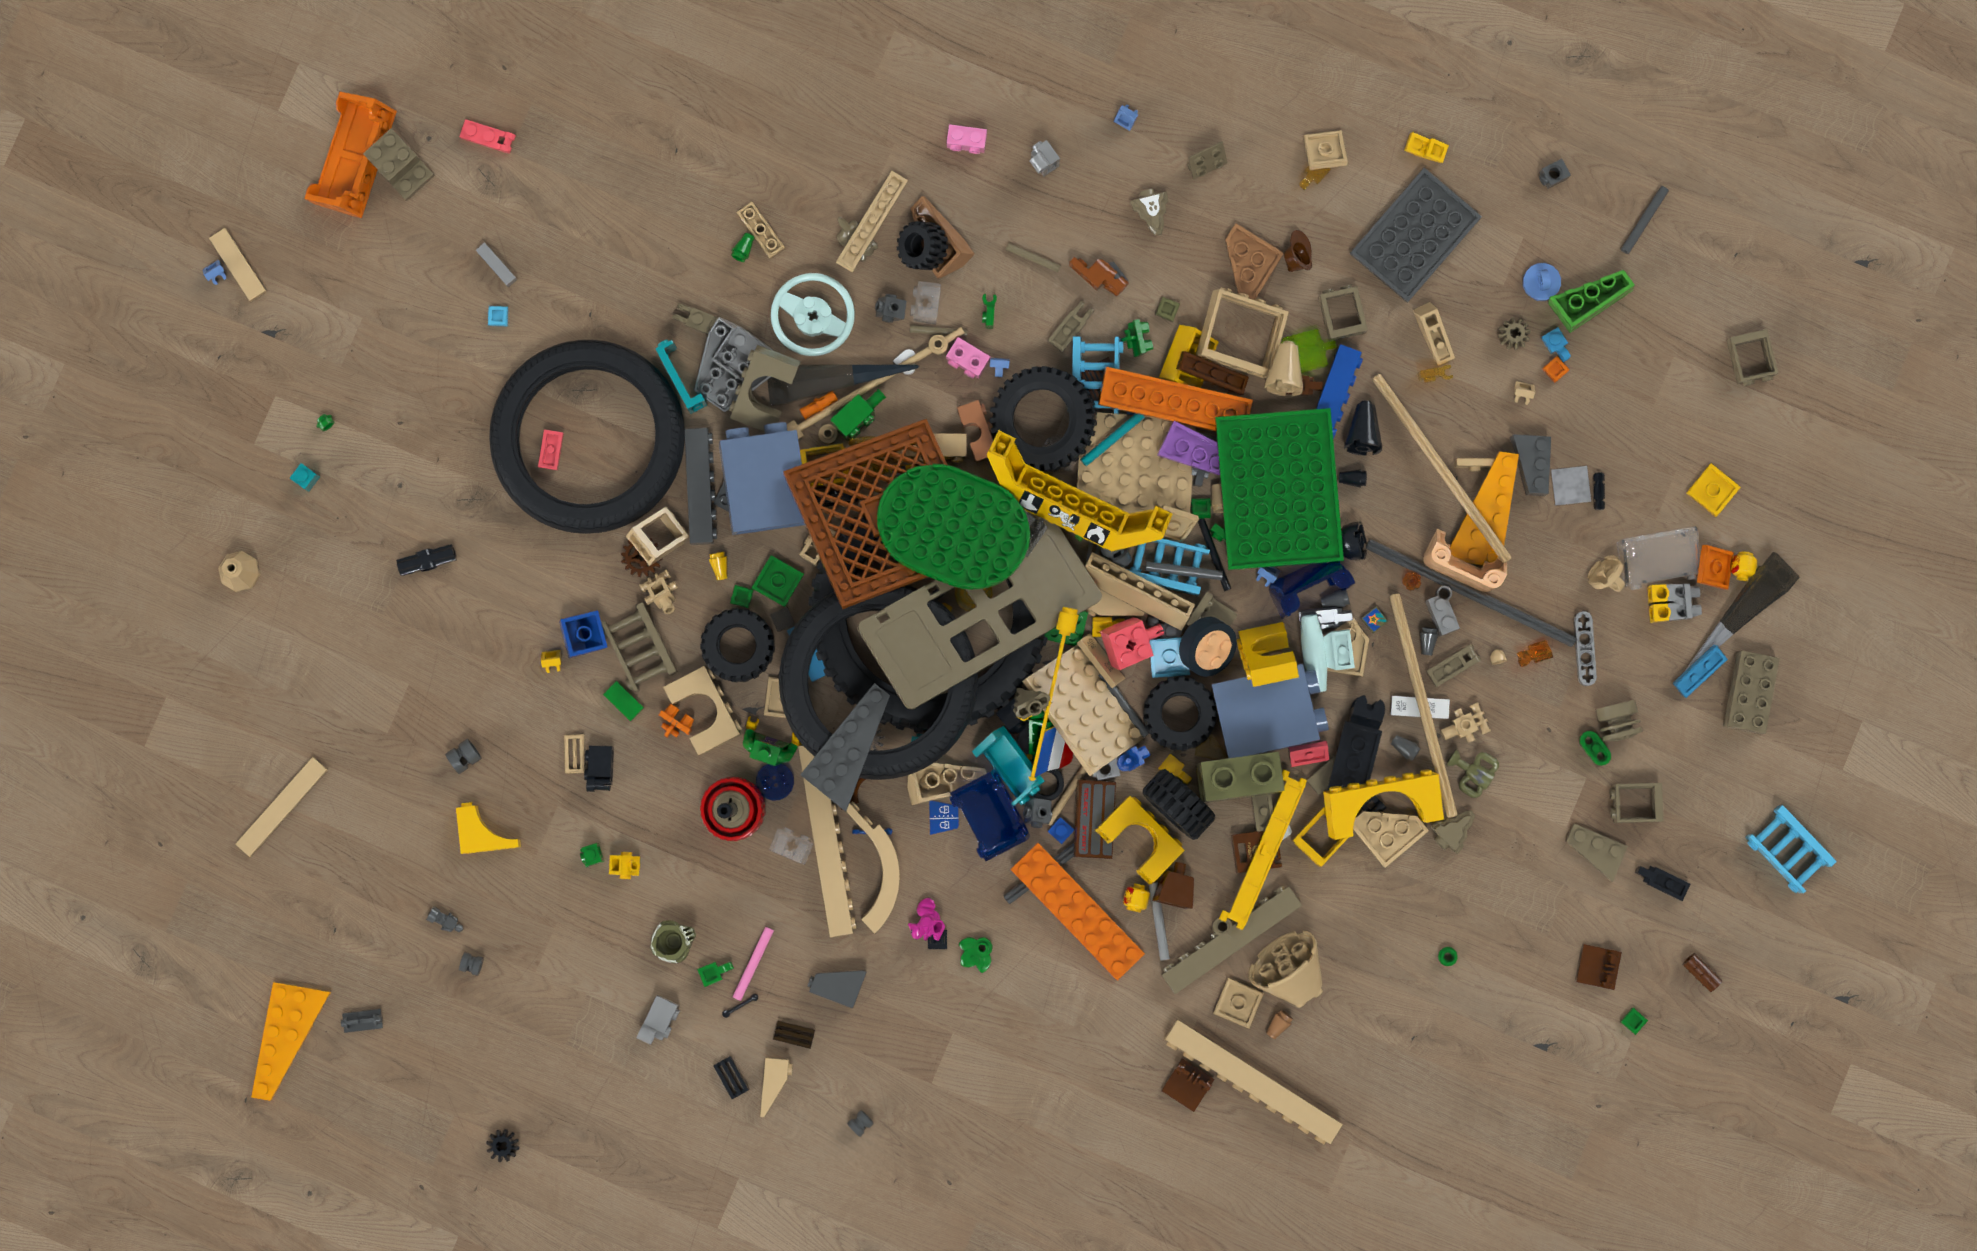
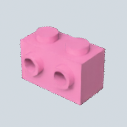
M949 124L947 148L958 152L966 150L973 154L984 153L987 129Z
M959 337L946 355L950 366L956 369L960 367L965 370L964 374L972 379L974 377L979 379L991 359L989 355Z

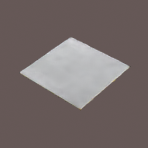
M1587 466L1551 470L1555 506L1591 502Z

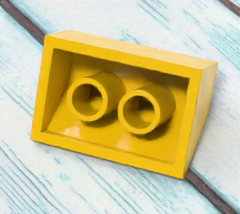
M1179 324L1159 378L1194 387H1202L1204 380L1176 369L1182 351L1196 355L1202 331L1195 327ZM1210 337L1207 349L1216 351L1219 341Z

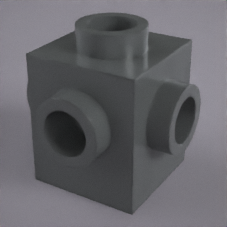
M886 294L885 297L878 298L875 304L876 317L882 318L883 322L888 323L904 320L907 301L897 299V296L892 294Z
M1032 798L1026 802L1023 810L1024 823L1031 824L1032 828H1042L1043 825L1050 824L1052 819V801Z

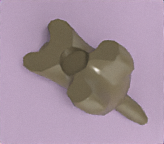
M838 217L837 220L842 229L837 234V240L841 245L846 246L859 223L855 220H851L848 223L842 217ZM871 241L860 261H866V256H871L874 250L878 249L876 242Z

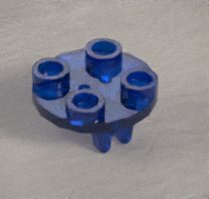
M767 764L757 774L756 787L761 790V794L766 799L772 801L782 800L793 790L794 776L791 770L784 764L777 766Z

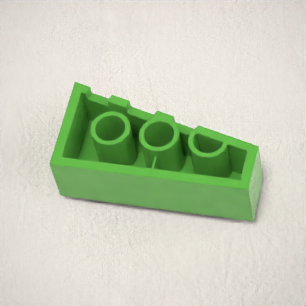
M1622 270L1592 283L1589 282L1581 287L1567 290L1562 294L1549 297L1548 304L1569 333H1571L1631 293L1635 284L1627 273Z

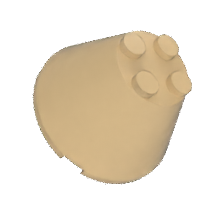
M1294 931L1275 939L1257 955L1259 959L1256 963L1250 965L1248 977L1255 987L1296 1005L1298 1008L1304 1006L1307 1001L1313 997H1318L1323 992L1321 989L1322 976L1317 941L1308 931H1303L1300 934Z

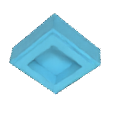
M489 306L488 326L508 327L509 308Z

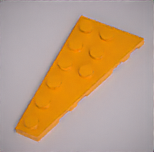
M1499 451L1473 500V504L1504 546L1519 454ZM1466 513L1456 536L1451 542L1449 548L1451 555L1467 563L1483 565L1485 561L1489 563L1496 561L1498 555L1468 513Z
M273 982L251 1098L268 1101L273 1099L331 992Z

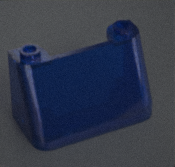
M1341 562L1309 564L1275 580L1269 586V594L1281 619H1285L1291 616V613L1297 611L1300 606L1297 593L1325 580L1329 587L1337 586L1342 590L1351 588L1355 584L1352 574Z
M996 769L950 792L951 796L949 798L952 805L962 810L979 842L976 850L981 859L984 858L985 861H988L1030 838L1029 831L1016 806L1013 807L1011 804L1013 800Z

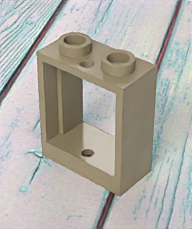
M1345 285L1340 287L1341 290L1333 291V289L1324 290L1318 297L1329 342L1365 334L1368 331L1357 286ZM1353 294L1360 324L1333 330L1326 300Z
M1767 329L1730 337L1726 340L1737 384L1743 383L1744 386L1755 384V380L1762 379V382L1773 380V376L1778 374ZM1761 341L1768 372L1743 377L1736 346Z
M1662 783L1612 784V788L1609 791L1610 800H1613V807L1610 808V817L1614 819V823L1664 822ZM1651 788L1652 817L1620 818L1619 789Z

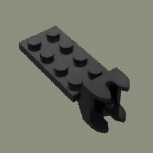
M1365 695L1353 701L1348 722L1344 721L1327 791L1333 786L1344 788L1348 787L1347 784L1359 783L1360 785L1366 784V781L1370 780L1382 731L1379 729L1385 714V704L1381 699L1372 705L1367 704Z

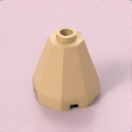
M244 551L227 554L218 567L221 583L235 592L252 589L261 575L257 559Z

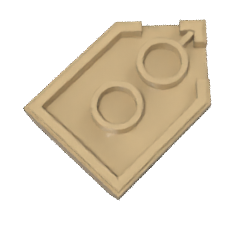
M1353 617V620L1347 621L1334 631L1350 629L1355 668L1334 670L1327 667V671L1363 677L1369 638Z

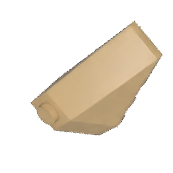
M933 763L918 772L908 775L907 783L911 805L990 787L985 768Z

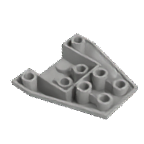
M719 317L708 333L694 391L698 394L701 393L703 398L723 412L728 411L732 401H736L738 398L735 392L738 384H743L744 378L741 376L745 366L749 367L751 362L747 360L751 349L755 351L757 345L772 349L741 326ZM762 376L752 382V391L768 380L770 376Z

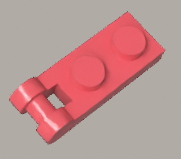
M465 119L459 137L460 139L510 154L512 149L510 146L512 141L515 140L516 135ZM500 138L505 139L503 144H499Z

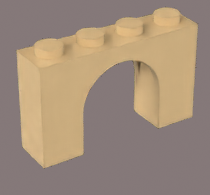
M705 666L663 687L672 705L697 694L709 696L714 701L717 707V717L714 724L707 730L690 738L698 756L740 736L739 731L742 730L737 719L733 721L730 715L733 711L729 703H724L722 699L724 693L719 685L715 686L713 672L710 669L707 670Z

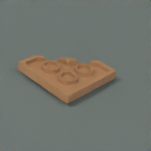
M1235 223L1225 242L1237 292L1249 296V299L1255 300L1284 253Z

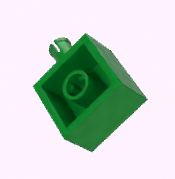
M879 389L867 400L857 394L830 420L831 424L847 442L850 439H856L861 434L860 430L864 426L867 428L874 422V408L886 396Z

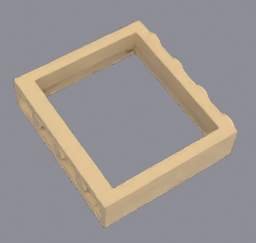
M1220 287V289L1213 290L1196 356L1263 379L1267 378L1280 345L1289 312L1282 310L1283 308L1279 307L1280 305L1272 304L1270 306L1264 300H1252L1246 294L1231 293L1232 290L1229 288ZM1221 299L1275 317L1262 366L1207 349Z

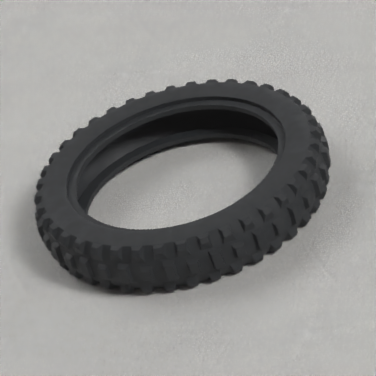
M863 515L861 522L868 524L865 516ZM850 523L851 525L845 529L852 532L855 525ZM858 526L856 534L865 537L867 529ZM871 532L868 538L878 542L880 536L874 538ZM840 533L838 540L847 544L849 536ZM853 538L850 545L860 548L862 541ZM866 543L863 550L872 554L875 546ZM837 546L842 555L844 548ZM848 550L845 557L855 560L857 553ZM860 555L858 562L864 564L868 558ZM819 561L817 569L820 571L812 581L811 586L814 588L812 596L809 597V606H813L819 600L834 592L821 561ZM845 563L849 572L852 565ZM855 567L852 574L857 575L860 568ZM1006 579V582L1010 589L1012 587V583L1009 579ZM1022 600L1012 603L1013 622L1010 633L1013 635L1035 623V619ZM847 619L834 626L816 648L817 652L815 654L818 661H823L825 675L827 678L832 677L835 683L834 688L838 692L843 691L848 697L846 701L852 706L860 702L874 683L890 695L880 721L881 724L886 725L888 722L899 730H904L906 727L913 729L915 733H922L923 730H928L934 724L945 705L948 693L939 694L915 709H908L893 686L875 676L860 660L851 643ZM1045 634L996 661L978 679L976 702L968 725L977 724V720L980 718H990L994 715V710L1006 707L1010 703L1008 699L1013 697L1017 688H1022L1021 685L1024 684L1022 681L1032 675V669L1035 664L1040 663L1042 655L1039 653L1042 651V647L1046 646L1048 640Z

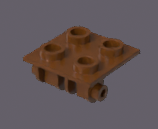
M1584 944L1576 982L1615 990L1622 952Z
M1182 1058L1161 1091L1194 1112L1207 1091L1210 1090L1215 1079Z

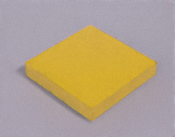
M1710 463L1686 494L1713 516L1717 517L1741 487Z

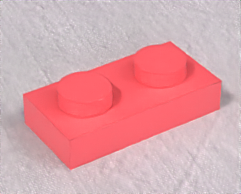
M544 429L538 463L539 468L558 471L563 432Z
M1327 741L1289 747L1291 767L1329 761Z

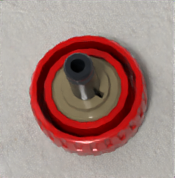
M726 777L716 781L705 791L701 799L700 816L704 826L713 836L726 841H740L753 835L763 824L764 816L766 815L765 798L761 790L749 780L741 777Z

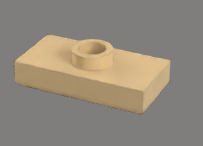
M1457 458L1454 461V468H1469V471H1481V468H1490L1495 459Z

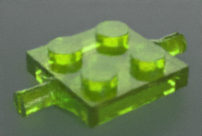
M1318 329L1281 339V343L1292 341L1298 346L1301 373L1328 366L1326 350L1337 348L1335 340L1324 343Z

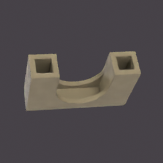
M757 345L755 351L752 349L747 360L751 362L749 367L745 366L741 376L744 378L743 384H738L735 392L738 398L736 401H732L729 411L732 412L730 419L764 431V425L779 422L782 411L757 401L752 393V382L759 377L770 376L792 384L801 361Z

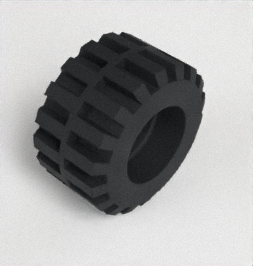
M915 221L903 227L904 231H900V238H897L898 246L896 247L897 251H899L898 257L902 258L901 262L906 264V267L919 270H933V268L939 267V264L944 262L943 257L947 256L946 249H948V245H946L948 239L944 236L945 231L941 230L939 225H935L932 222ZM922 239L924 240L923 252H921L920 248Z

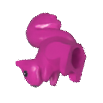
M925 898L918 904L917 914L921 917L918 924L908 923L911 935L916 940L924 935V940L926 941L933 935L934 939L939 941L945 929L939 913L934 910L936 905L931 898Z

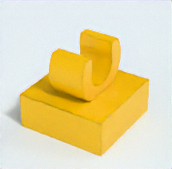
M561 650L542 652V668L546 667V672L550 673V666H556L557 672H559L562 661Z

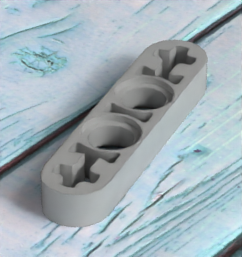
M1582 611L1574 617L1577 675L1581 685L1590 686L1595 683L1597 678L1593 620L1590 613ZM1582 615L1588 619L1584 626L1589 628V631H1578V628L1582 629V622H1578ZM1581 634L1589 636L1588 644H1581L1579 641ZM1583 653H1588L1591 656V661L1588 664H1584L1581 661ZM1592 666V669H1588V675H1592V679L1589 680V683H1586V680L1582 678V676L1586 675V669L1581 670V667Z

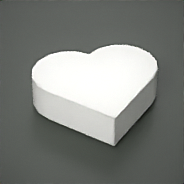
M910 349L905 350L893 362L895 365H898L915 355V352ZM915 369L903 373L905 375H911L914 373Z

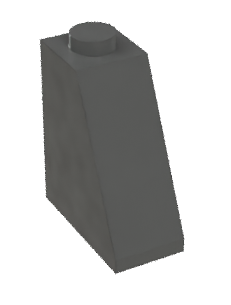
M867 971L816 973L815 977L811 976L807 987H810L809 992L853 1008Z

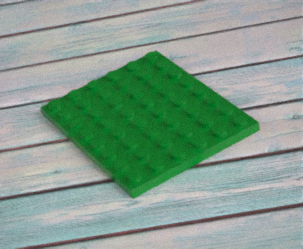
M1331 408L1216 417L1228 570L1344 561Z

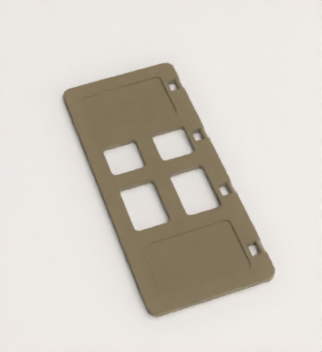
M1042 519L1030 526V532L1035 530L1037 536L1030 539L1026 557L1015 573L1008 578L1012 583V587L992 599L987 597L983 589H966L976 608L945 626H941L927 603L951 590L954 586L938 580H934L859 623V634L908 709L917 708L1054 629L1057 626L1059 612L1062 611L1063 607L1077 609L1078 615L1101 600L1102 594L1058 525ZM936 585L939 591L930 595L928 589ZM1017 600H1022L1035 619V623L1013 635L1004 624L998 611ZM886 614L889 619L880 624L877 618ZM980 621H986L999 643L970 661L963 662L950 639Z

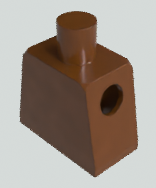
M1175 862L1173 872L1166 871L1162 873L1152 901L1183 909H1193L1194 877L1185 875L1187 864Z

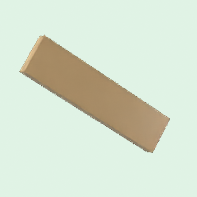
M226 228L209 238L250 302L267 292Z

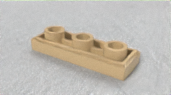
M750 202L737 212L769 259L785 249V246L753 202ZM763 227L764 231L758 232V228Z

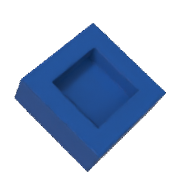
M1060 817L1047 832L1063 844L1074 829Z

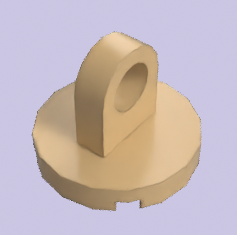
M1614 555L1606 556V560L1596 562L1590 569L1588 582L1595 589L1610 587L1612 590L1620 592L1625 586L1624 581L1619 577L1623 570V563Z

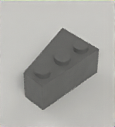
M1513 434L1510 437V441L1515 454H1519L1518 467L1525 494L1530 496L1548 495L1551 437Z

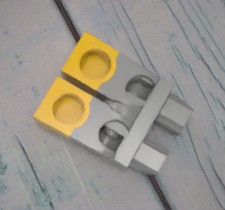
M1690 584L1647 586L1649 604L1669 602L1668 604H1653L1649 606L1650 623L1689 620L1695 616L1702 615L1701 605H1692L1691 598L1700 597V587L1690 586Z

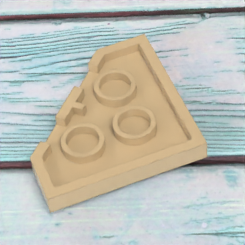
M1361 811L1356 815L1353 831L1384 868L1429 831L1416 815Z

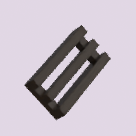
M777 1021L773 1040L811 1049L815 1030ZM785 1026L809 1032L810 1036L782 1030L780 1027ZM781 1033L809 1041L806 1044L778 1037V1035Z

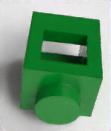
M599 843L580 849L581 860L586 868L604 862Z

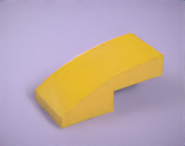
M1411 132L1404 151L1434 162L1443 163L1449 145Z

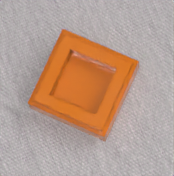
M1556 356L1542 370L1555 383L1569 371V368Z

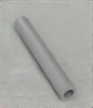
M1157 882L1150 884L1149 890L1160 960H1167L1170 957L1162 905L1152 901L1158 886Z

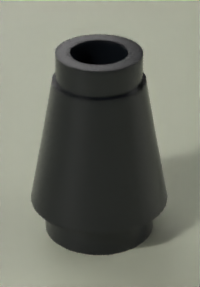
M1358 469L1339 472V483L1359 488L1366 486L1367 471Z

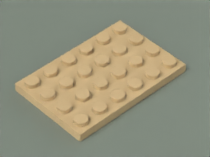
M1077 644L1062 654L1048 718L1088 775L1091 776L1144 738L1140 734L1139 729L1129 719L1128 714L1121 708L1116 697L1108 690L1106 683L1098 676L1100 673ZM1057 658L1022 681L1028 690L1041 691L1049 695Z

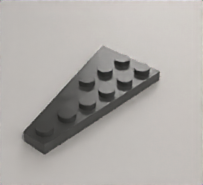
M875 683L800 774L845 812H847L890 697L888 693Z

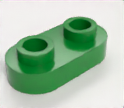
M1586 731L1580 735L1579 744L1592 762L1598 766L1608 764L1611 760V752L1600 737L1593 731ZM1587 737L1591 738V744L1585 742ZM1599 752L1603 754L1602 760L1597 758Z

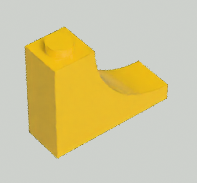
M472 802L461 803V807L456 808L461 854L521 847L520 839H506L493 833L484 824L478 806H473Z

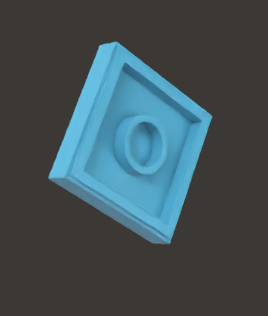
M1182 637L1150 640L1149 643L1154 655L1150 657L1152 678L1190 675V669L1182 663L1179 655Z

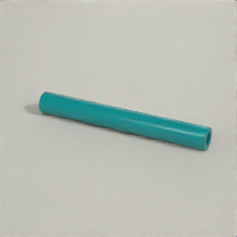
M1135 413L1081 458V462L1087 467L1145 418L1144 415Z

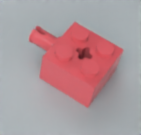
M1132 617L1101 630V637L1110 665L1118 670H1122L1154 656L1149 642L1154 638L1164 635V631H1160L1163 630L1162 626L1157 624L1145 630L1143 621Z

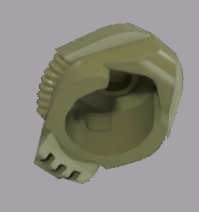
M673 920L662 921L652 935L650 949L653 955H656L665 962L681 963L689 954V949L696 937V932L694 928L678 924V922Z

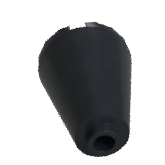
M1364 400L1356 405L1344 443V449L1347 448L1348 453L1367 456V452H1373L1372 455H1376L1382 451L1376 407L1371 401Z

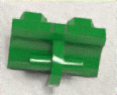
M1140 319L1128 323V330L1124 331L1125 337L1120 339L1121 342L1127 343L1128 349L1133 350L1134 357H1139L1153 349L1152 341L1143 339V334L1149 333V323L1140 322Z

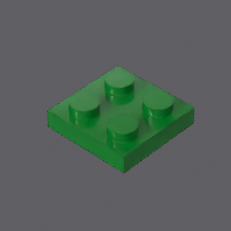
M770 555L752 589L786 607L804 574Z

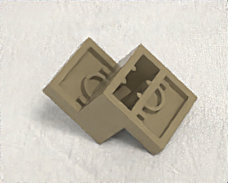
M392 128L363 153L406 201L435 176Z

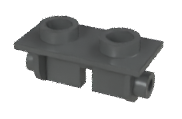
M381 1009L342 1014L341 1026L344 1027V1033L383 1028Z

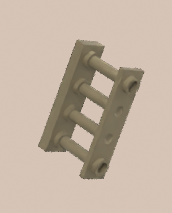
M643 602L636 605L638 610L635 611V614L613 625L608 626L607 622H601L605 639L609 638L628 677L625 680L627 686L636 693L640 691L637 686L638 684L662 672H668L669 675L678 673ZM638 620L644 622L646 628H643L644 631L616 643L612 633ZM645 638H652L654 642L652 648L625 661L620 650ZM654 655H660L663 662L659 666L633 678L629 667Z

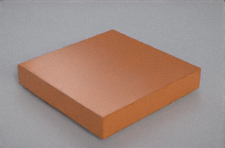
M1702 545L1697 583L1728 590L1734 552Z

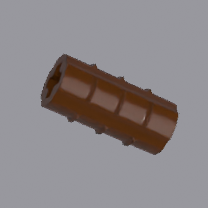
M1695 953L1691 954L1683 962L1682 965L1709 992L1714 991L1722 983V979L1716 972L1707 966Z

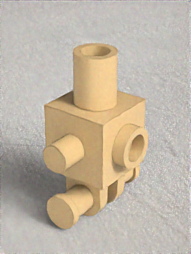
M665 569L660 574H654L655 577L653 579L649 577L647 578L648 581L639 585L643 592L648 590L650 594L644 598L648 605L654 602L659 609H663L665 614H671L675 610L672 602L676 600L672 591L677 589L678 586L675 581L670 584L665 581V579L671 578L668 570Z
M1479 703L1470 706L1474 713L1473 716L1471 712L1464 715L1461 708L1454 711L1457 718L1451 721L1452 725L1440 730L1444 740L1457 735L1458 738L1465 736L1469 743L1475 740L1473 732L1479 730L1477 726H1480L1482 735L1491 731L1486 723L1488 719H1484L1483 714L1485 713L1484 711L1481 712Z

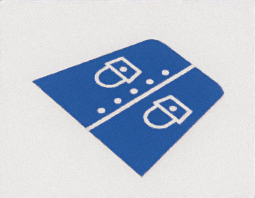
M929 801L930 835L958 828V806Z

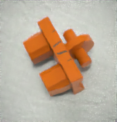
M672 704L659 714V716L671 723L670 726L666 723L662 724L661 728L666 730L664 736L668 738L672 734L677 738L680 733L675 730V727L689 735L692 731L690 728L694 723V719L687 714L684 715L680 722L674 719L680 709Z

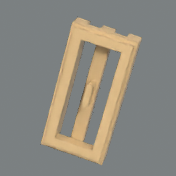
M584 734L564 735L565 774L584 773ZM569 739H572L573 769H570ZM577 739H580V769H577Z

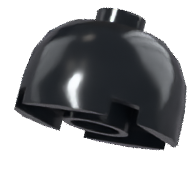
M1352 522L1341 528L1343 556L1346 559L1358 561L1365 560L1367 550H1363L1364 544H1366V536L1363 525H1360L1361 522Z

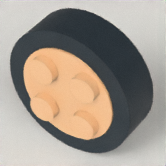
M1216 617L1201 618L1190 625L1185 631L1179 646L1180 659L1187 668L1200 676L1216 675L1225 669L1234 657L1237 647L1236 634L1229 625Z

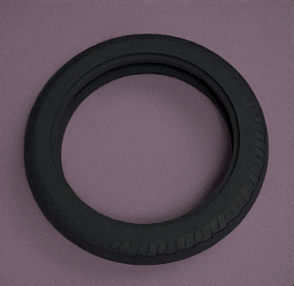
M575 340L554 345L537 353L523 363L509 378L498 396L492 413L489 433L490 452L496 474L505 491L532 518L547 526L566 532L580 534L602 533L621 528L641 518L667 493L676 478L683 457L685 444L684 420L680 404L669 382L643 356L624 346L607 341ZM579 370L605 371L630 382L645 397L655 423L654 451L643 475L632 487L619 496L594 504L570 503L546 493L529 475L520 451L521 422L533 397L555 378Z
M905 585L845 609H842L834 591L814 604L801 617L792 630L783 650L780 663V698L783 711L792 731L801 744L814 757L833 735L819 720L809 695L808 674L817 646L824 636L841 621L859 613L881 611L918 590L917 588ZM933 599L927 603L941 626H945L956 619L938 600ZM965 631L950 639L963 662H968L975 658L972 645ZM978 672L948 689L946 702L934 724L919 738L909 744L890 750H869L859 778L884 780L907 776L928 767L945 755L960 738L971 718L977 697Z

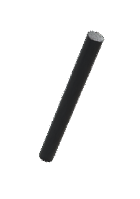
M1205 518L1198 519L1199 527L1207 548L1210 550L1209 553L1215 569L1223 571L1222 580H1220L1224 592L1231 589Z

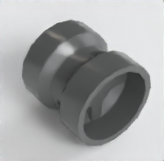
M464 952L459 971H469L472 975L478 976L484 958L480 956L473 957L470 953Z
M860 1110L857 1113V1118L851 1119L847 1124L861 1137L866 1127L870 1128L874 1123Z

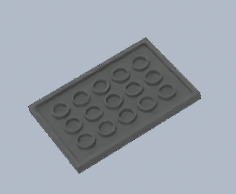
M1423 168L1350 252V255L1408 303L1482 216L1427 169Z

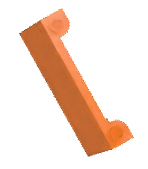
M339 92L336 108L341 115L318 184L313 183L307 188L304 199L321 207L362 218L377 173V168L363 153L392 128L397 111L375 98Z

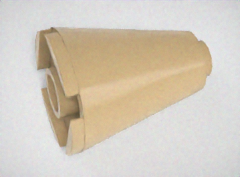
M1284 341L1277 349L1265 382V388L1272 394L1286 396V393H1292V396H1296L1303 392L1298 346L1292 341Z

